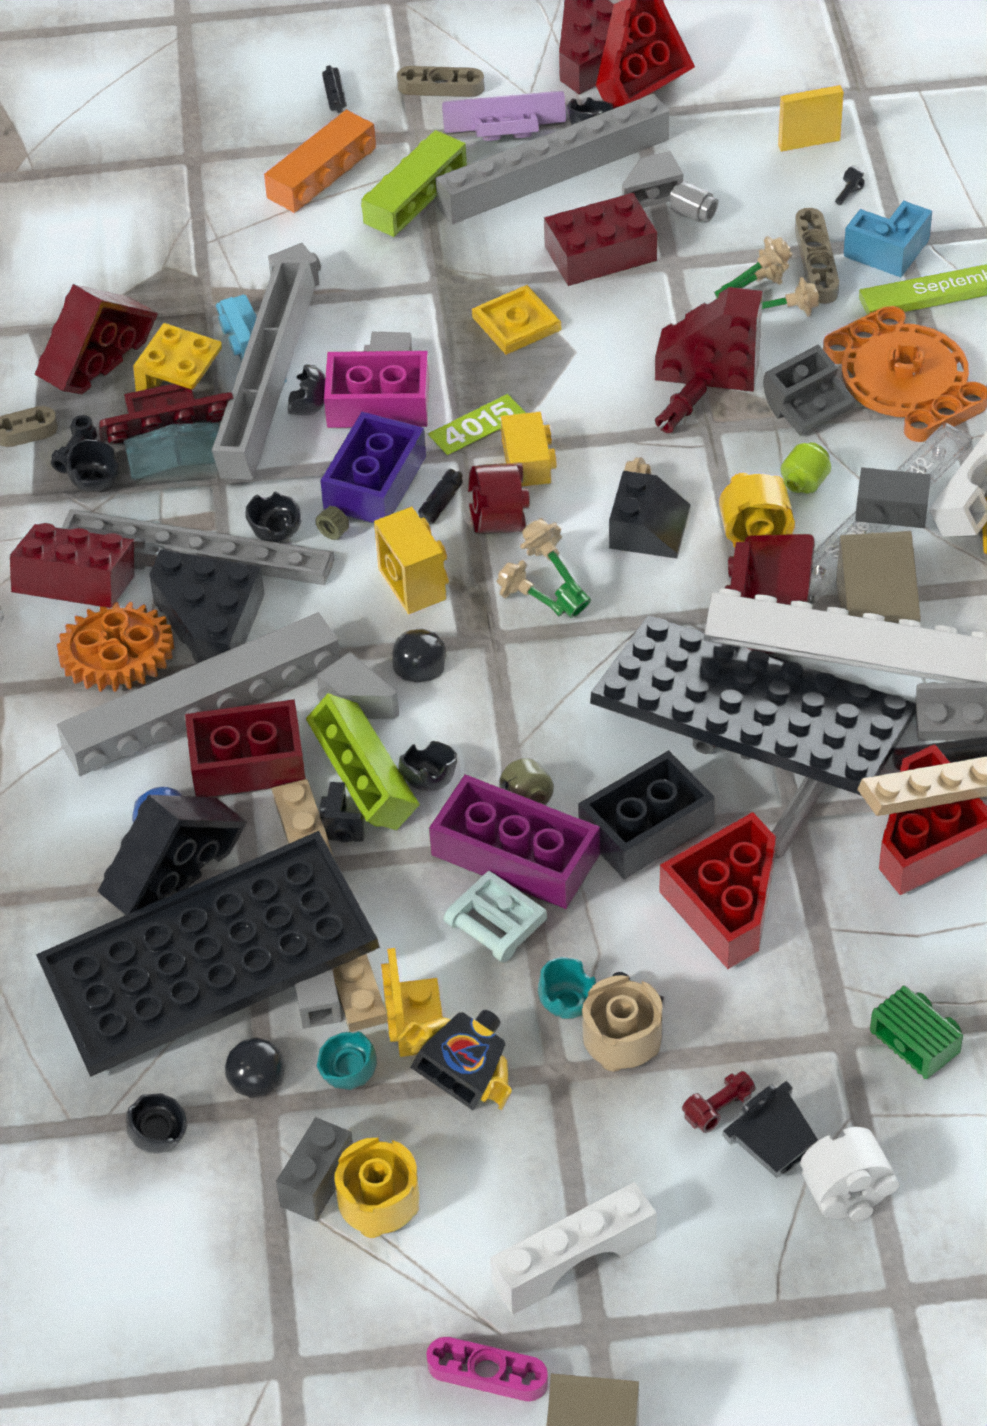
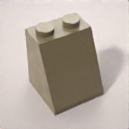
M911 531L840 535L836 586L840 608L848 610V615L863 618L864 613H873L884 616L885 622L899 624L900 619L921 621Z
M551 1373L546 1426L639 1425V1381Z

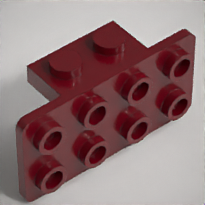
M169 384L124 394L128 414L100 420V441H108L110 445L126 442L128 436L141 434L144 438L156 436L164 428L174 427V430L177 431L193 427V422L207 420L209 424L221 422L228 401L234 399L233 393L227 392L194 399L192 389L177 384Z
M811 534L750 535L745 538L744 542H736L734 556H729L728 574L731 578L730 585H725L724 589L741 592L740 597L755 599V595L775 597L777 599L776 603L791 605V601L808 603L815 549L814 537ZM763 651V652H765V653H767V654H778V653H772V652Z

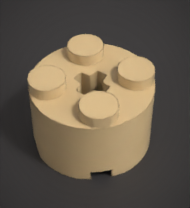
M612 976L597 982L588 992V997L583 1003L582 1008L583 1042L588 1053L601 1063L604 1069L615 1072L620 1069L633 1068L644 1064L660 1051L662 1040V1002L657 991L644 981L640 984L630 981L629 976Z

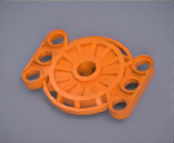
M882 307L825 336L823 350L835 364H842L844 385L854 399L878 413L894 417H905L904 434L911 441L924 442L986 410L987 388L978 382H968L969 363L959 345L944 333L930 327L905 324L906 315L898 307ZM886 319L896 320L898 323L895 325H888L883 323L882 321ZM860 332L870 333L872 336L869 338H861L858 337L856 334ZM833 345H841L846 349L843 351H834L829 347ZM959 362L962 366L963 372L957 371V364ZM847 369L853 375V378L849 377ZM967 395H976L980 397L981 400L968 401L964 397ZM942 408H948L953 410L955 413L951 415H943L939 413L938 410ZM914 422H923L927 424L928 427L923 429H917L911 426V424Z

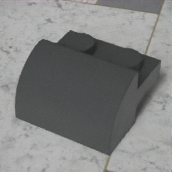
M819 344L765 372L763 379L764 393L772 412L777 419L784 416L800 436L852 409L856 401L836 377L839 368Z

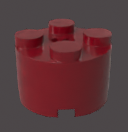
M521 462L471 466L468 492H472V503H469V512L475 533L522 532L526 528L523 509H529L530 498L528 488H522L521 485L523 482V465Z

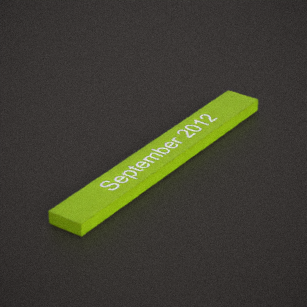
M987 264L859 289V300L868 315L886 306H895L904 312L987 296Z

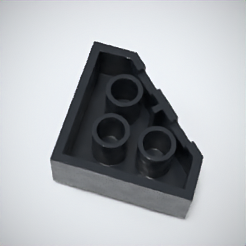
M160 549L149 574L154 604L160 612L163 611L170 622L171 628L181 642L185 643L190 649L192 657L197 664L246 643L265 595L261 566Z
M148 795L146 800L140 805L138 815L129 832L123 837L116 857L106 869L104 879L97 892L123 914L127 915L165 898L174 890L177 892L182 891L202 877L200 869L213 859L220 862L232 852L247 821L218 798Z

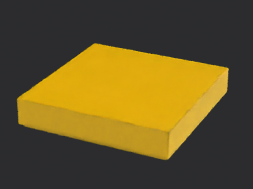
M841 85L780 96L778 146L781 152L840 141L844 95Z
M528 285L472 308V318L505 355L561 331V321Z

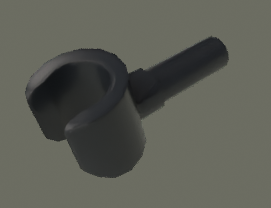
M852 165L845 171L843 180L847 184L835 199L836 204L842 205L854 189L861 190L864 187L865 181L862 178L864 172L858 167Z

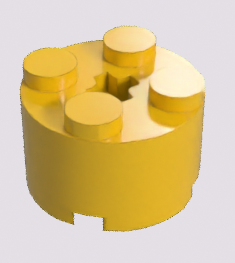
M738 473L730 479V484L720 495L719 508L727 539L733 542V547H735L736 542H744L745 538L750 535H784L793 533L795 520L787 488L783 478L780 476Z
M365 1138L353 1143L342 1152L338 1160L339 1164L336 1168L334 1180L339 1211L350 1226L361 1231L365 1237L376 1238L381 1234L400 1229L418 1213L420 1194L417 1165L412 1153L404 1145L392 1140V1143L379 1141V1138Z

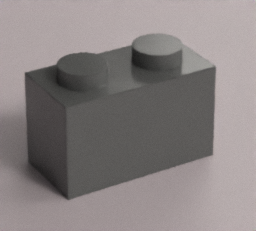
M861 467L855 521L925 528L931 474Z
M314 1118L276 1180L280 1207L315 1222L318 1220L336 1190L334 1179L336 1168L339 1164L338 1160L342 1152L353 1144L351 1131L320 1118Z

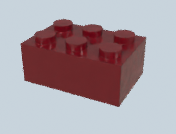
M633 193L544 217V245L567 286L657 261V231Z
M50 523L34 524L10 554L12 593L112 608L135 577L134 539L122 538V536L114 533L103 535L90 533L82 528L64 529L55 527Z
M295 699L185 714L195 797H211L270 789L306 779Z

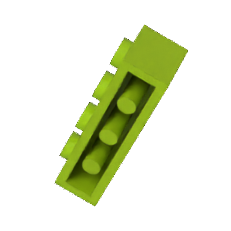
M434 130L408 156L404 157L389 174H386L371 191H368L361 199L363 224L395 237L437 196L436 177L467 166L466 143Z
M327 693L306 717L307 723L341 780L345 782L347 790L366 822L375 827L383 826L398 830L418 808L419 802L398 771L397 766L358 703Z

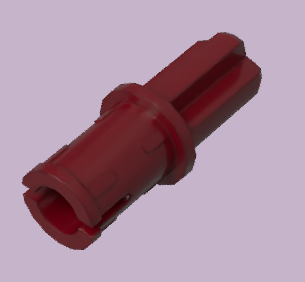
M697 377L691 378L679 393H675L670 397L668 406L655 418L656 426L659 427L664 421L668 420L660 430L668 434L672 433L685 416L692 414L694 411L693 406L707 391L706 382Z

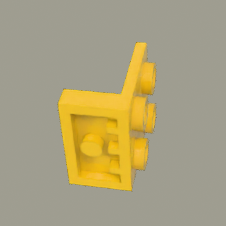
M163 323L133 365L136 391L158 387L163 380L194 389L221 351L222 342Z
M388 948L389 963L381 964L390 1042H398L400 1057L417 1055L418 1052L416 1054L411 1052L413 1046L408 1041L401 1040L400 1042L397 1038L410 1022L424 1024L443 1017L438 979L430 978L399 982L395 948Z

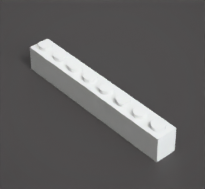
M720 589L719 593L712 592L703 641L948 683L987 682V633L971 632V636L956 634V628L937 625L935 630L921 628V623L914 620L900 619L899 624L885 622L884 616L873 613H864L862 618L848 615L849 611L843 608L828 607L827 612L812 609V604L802 601H791V605L776 603L777 599L775 597L767 595H755V599L740 597L741 592L731 589Z

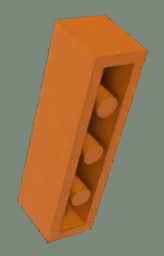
M347 109L264 173L266 197L293 213L297 212L365 156L372 153L376 148L374 123Z

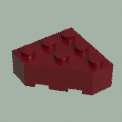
M609 0L564 1L559 47V76L562 83L579 95L596 86L614 6Z
M73 284L65 297L64 306L57 322L52 328V334L44 352L39 358V364L34 375L64 392L83 395L91 388V380L100 373L106 376L123 362L122 355L131 348L137 350L146 343L158 313L130 297Z
M728 287L720 292L718 298L711 303L706 304L704 302L685 314V319L675 325L670 323L662 328L655 355V380L687 384L691 378L697 377L703 379L707 387L754 392L760 359L763 291Z

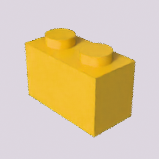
M541 411L501 416V439L506 463H522V487L551 483V469L557 468L556 454L554 448L548 449V445H552L551 430L549 424L543 425Z

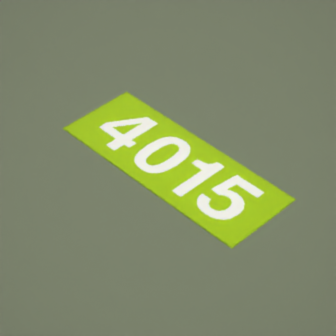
M506 394L427 433V435L446 455H449L501 429V416L526 412Z

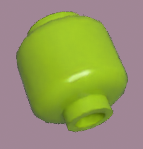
M813 442L797 444L780 466L785 486L794 493L810 494L816 492L831 472L828 452L822 446Z

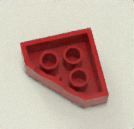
M621 0L613 6L596 88L602 100L611 103L615 109L651 94L695 68L663 0Z
M934 744L904 758L900 772L948 764L950 762ZM980 798L889 814L881 842L879 870L899 895L987 853L986 804Z
M754 812L660 864L659 892L727 969L757 953L760 949L773 875L776 836Z

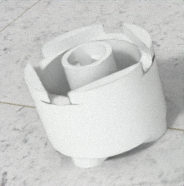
M850 1127L842 1130L845 1134L844 1137L833 1141L830 1135L813 1144L803 1155L800 1165L803 1169V1172L801 1171L803 1178L824 1217L832 1219L850 1217L852 1222H860L870 1217L874 1211L873 1207L886 1196L894 1193L900 1184L872 1131L863 1127Z

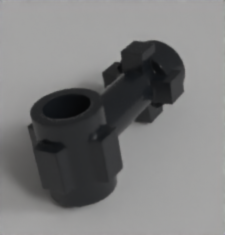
M79 415L72 420L70 425L71 439L65 447L61 446L59 450H55L51 455V465L56 471L67 473V455L74 443L85 439L96 440V428L93 426L92 419L87 415Z

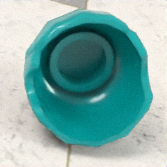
M559 957L549 960L540 971L537 989L539 1000L544 1008L556 1017L562 1019L582 1016L583 1003L588 997L589 990L596 984V978L594 976L590 978L584 972L583 963L578 959Z
M342 1032L329 1037L319 1049L316 1066L322 1078L329 1085L338 1089L352 1090L365 1085L374 1075L377 1066V1054L374 1045L362 1032Z

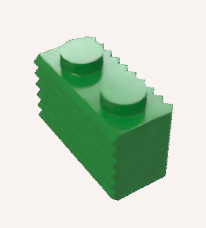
M903 985L895 994H891L889 999H885L883 1003L875 1007L871 1014V1033L882 1040L883 1044H886L889 1049H893L895 1054L904 1059L906 1064H910L912 1069H916L917 1073L921 1074L924 1079L930 1078L961 1052L963 1034L957 1022L951 1017L943 1018L933 1009L930 1000L920 992L914 993L906 985Z

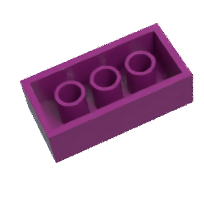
M464 774L429 827L432 856L482 876L487 871H491L515 889L564 909H567L600 855L599 826Z

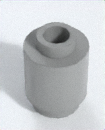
M686 181L676 185L669 196V202L673 211L697 222L711 221L718 208V199L714 198L711 192Z

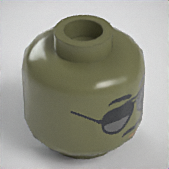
M530 758L518 759L508 764L499 779L500 788L535 802L537 801L543 805L550 801L554 792V783L549 774L538 762Z

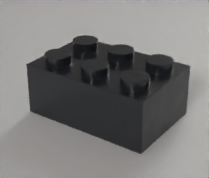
M668 750L578 803V818L600 827V854L623 879H626L714 826L715 796Z

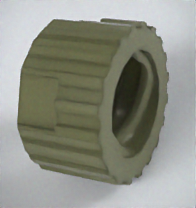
M329 506L315 518L317 529L324 537L331 540H338L349 528L347 516L335 506Z

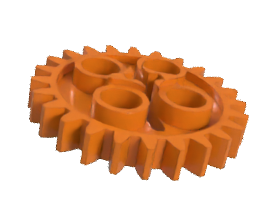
M116 602L112 609L100 607V611L96 613L91 609H87L88 617L83 618L76 615L74 617L76 625L66 624V633L59 634L60 643H57L60 667L64 668L65 676H72L75 684L84 680L86 689L97 684L100 692L107 685H112L113 691L117 692L120 684H125L128 689H132V682L136 680L141 684H146V675L157 677V668H167L166 660L173 658L172 649H175L171 625H167L166 617H158L156 609L147 613V608L144 604L134 609L133 602H129L125 608H120L119 603Z

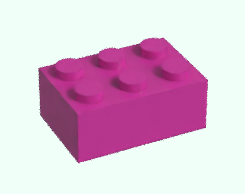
M428 351L327 352L324 392L327 428L353 427L361 412L419 427H427L429 402Z

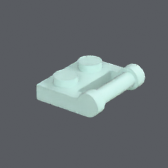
M487 871L447 909L443 920L452 928L459 927L492 950L493 957L505 963L513 956L516 948L547 920V910L491 871ZM473 909L507 934L501 939L467 914Z

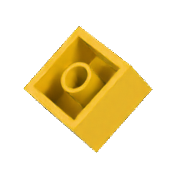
M412 506L375 520L378 569L408 615L446 600L445 585L449 583V579L444 568V561L447 560V553L440 540L435 541L427 520L424 517L420 518Z

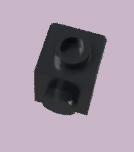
M330 782L328 796H322L320 801V818L325 820L328 840L363 842L365 836L363 815L361 813L346 812L345 782Z

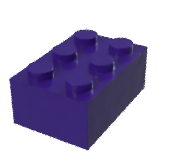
M361 412L320 480L323 509L335 506L346 516L371 523L393 514L426 458L424 428Z

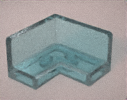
M172 424L125 440L124 443L132 479H142L179 466L216 464L212 448L219 431V424Z

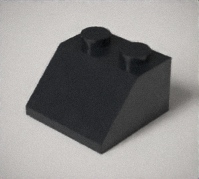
M623 471L609 518V549L677 559L691 504L657 475Z

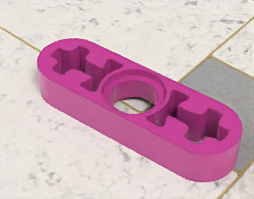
M440 1337L434 1340L426 1352L428 1371L432 1377L439 1381L522 1401H535L541 1398L548 1388L547 1368L536 1357L452 1337ZM445 1353L453 1354V1360H449L446 1366L440 1365L439 1359L443 1358ZM465 1357H469L467 1372L463 1371L462 1364L465 1365ZM489 1360L495 1362L499 1366L497 1374L489 1378L479 1376L475 1368L482 1361ZM507 1366L512 1367V1374L509 1373V1382L505 1381ZM528 1372L534 1373L535 1380H531L530 1385H523L522 1378H525Z

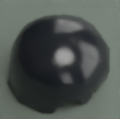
M588 97L582 105H579L574 98L567 104L571 125L614 109L611 103L594 101L591 97Z
M306 364L303 366L302 373L296 376L301 381L299 384L301 388L297 391H291L289 394L288 414L313 415L320 411L324 405L326 377L317 366Z
M85 439L74 443L68 451L67 474L73 485L86 492H100L111 487L118 476L119 464L116 462L114 449L110 445L100 440Z
M275 491L267 498L260 497L258 494L255 495L246 506L245 518L257 538L264 541L280 542L292 537L297 532L301 524V510L293 498L281 495Z
M423 628L408 630L402 633L400 637H397L392 650L394 672L402 679L412 682L431 681L444 671L446 658L445 643L435 632Z
M431 741L424 750H418L416 745L412 744L405 754L399 757L398 771L406 783L413 788L422 791L439 790L448 785L453 778L457 764V753L449 745L439 741Z
M257 1037L242 1040L229 1052L225 1063V1076L236 1093L249 1098L265 1096L282 1084L286 1063L281 1051L272 1042Z
M163 1093L142 1094L128 1107L126 1114L127 1135L135 1147L147 1153L160 1154L174 1148L186 1133L187 1119L185 1111L176 1099Z

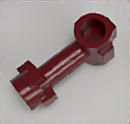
M740 1071L736 1075L731 1073L724 1078L726 1087L707 1100L699 1093L693 1094L682 1105L684 1118L694 1129L699 1128L703 1133L710 1132L721 1120L718 1111L734 1100L736 1102L740 1100L745 1103L751 1099L752 1093L756 1090L752 1078L744 1071Z

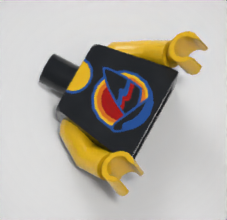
M482 1010L474 1020L464 1012H459L452 1019L441 1017L424 1024L410 1022L397 1039L400 1042L401 1040L408 1041L413 1046L411 1049L413 1054L418 1052L410 1066L411 1069L472 1111L480 1099L483 1102L491 1099L499 1105L498 1109L503 1110L512 1093V1089L508 1085V1061L502 1055L506 1043L495 1034L501 1023L496 1014L489 1010Z

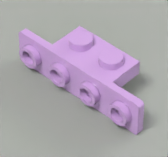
M563 91L453 100L442 103L443 124L446 133L475 131L477 137H483L485 141L499 140L501 135L513 134L515 138L530 137L532 135L531 132H539L538 125L562 123L566 121L565 95Z

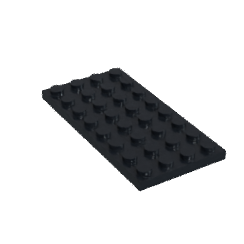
M649 615L591 691L590 704L861 795L858 787L863 778L880 775L893 750L915 716L917 705L900 696L890 695L863 684H856L835 677L830 673H823L802 666L796 662H789L768 655L763 651L703 641L704 633L696 629H689L667 622L665 619Z
M317 831L36 954L89 1076L92 1077L287 990L299 982L325 973L380 948L377 936L321 833Z

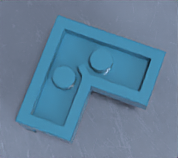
M904 200L890 219L859 209L845 228L844 256L901 278L930 239L932 210Z

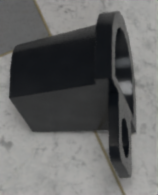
M787 1080L777 1088L773 1084L769 1085L748 1101L740 1109L739 1118L725 1128L722 1136L730 1145L738 1143L776 1178L781 1177L800 1163L806 1151L818 1141L792 1099L793 1087Z

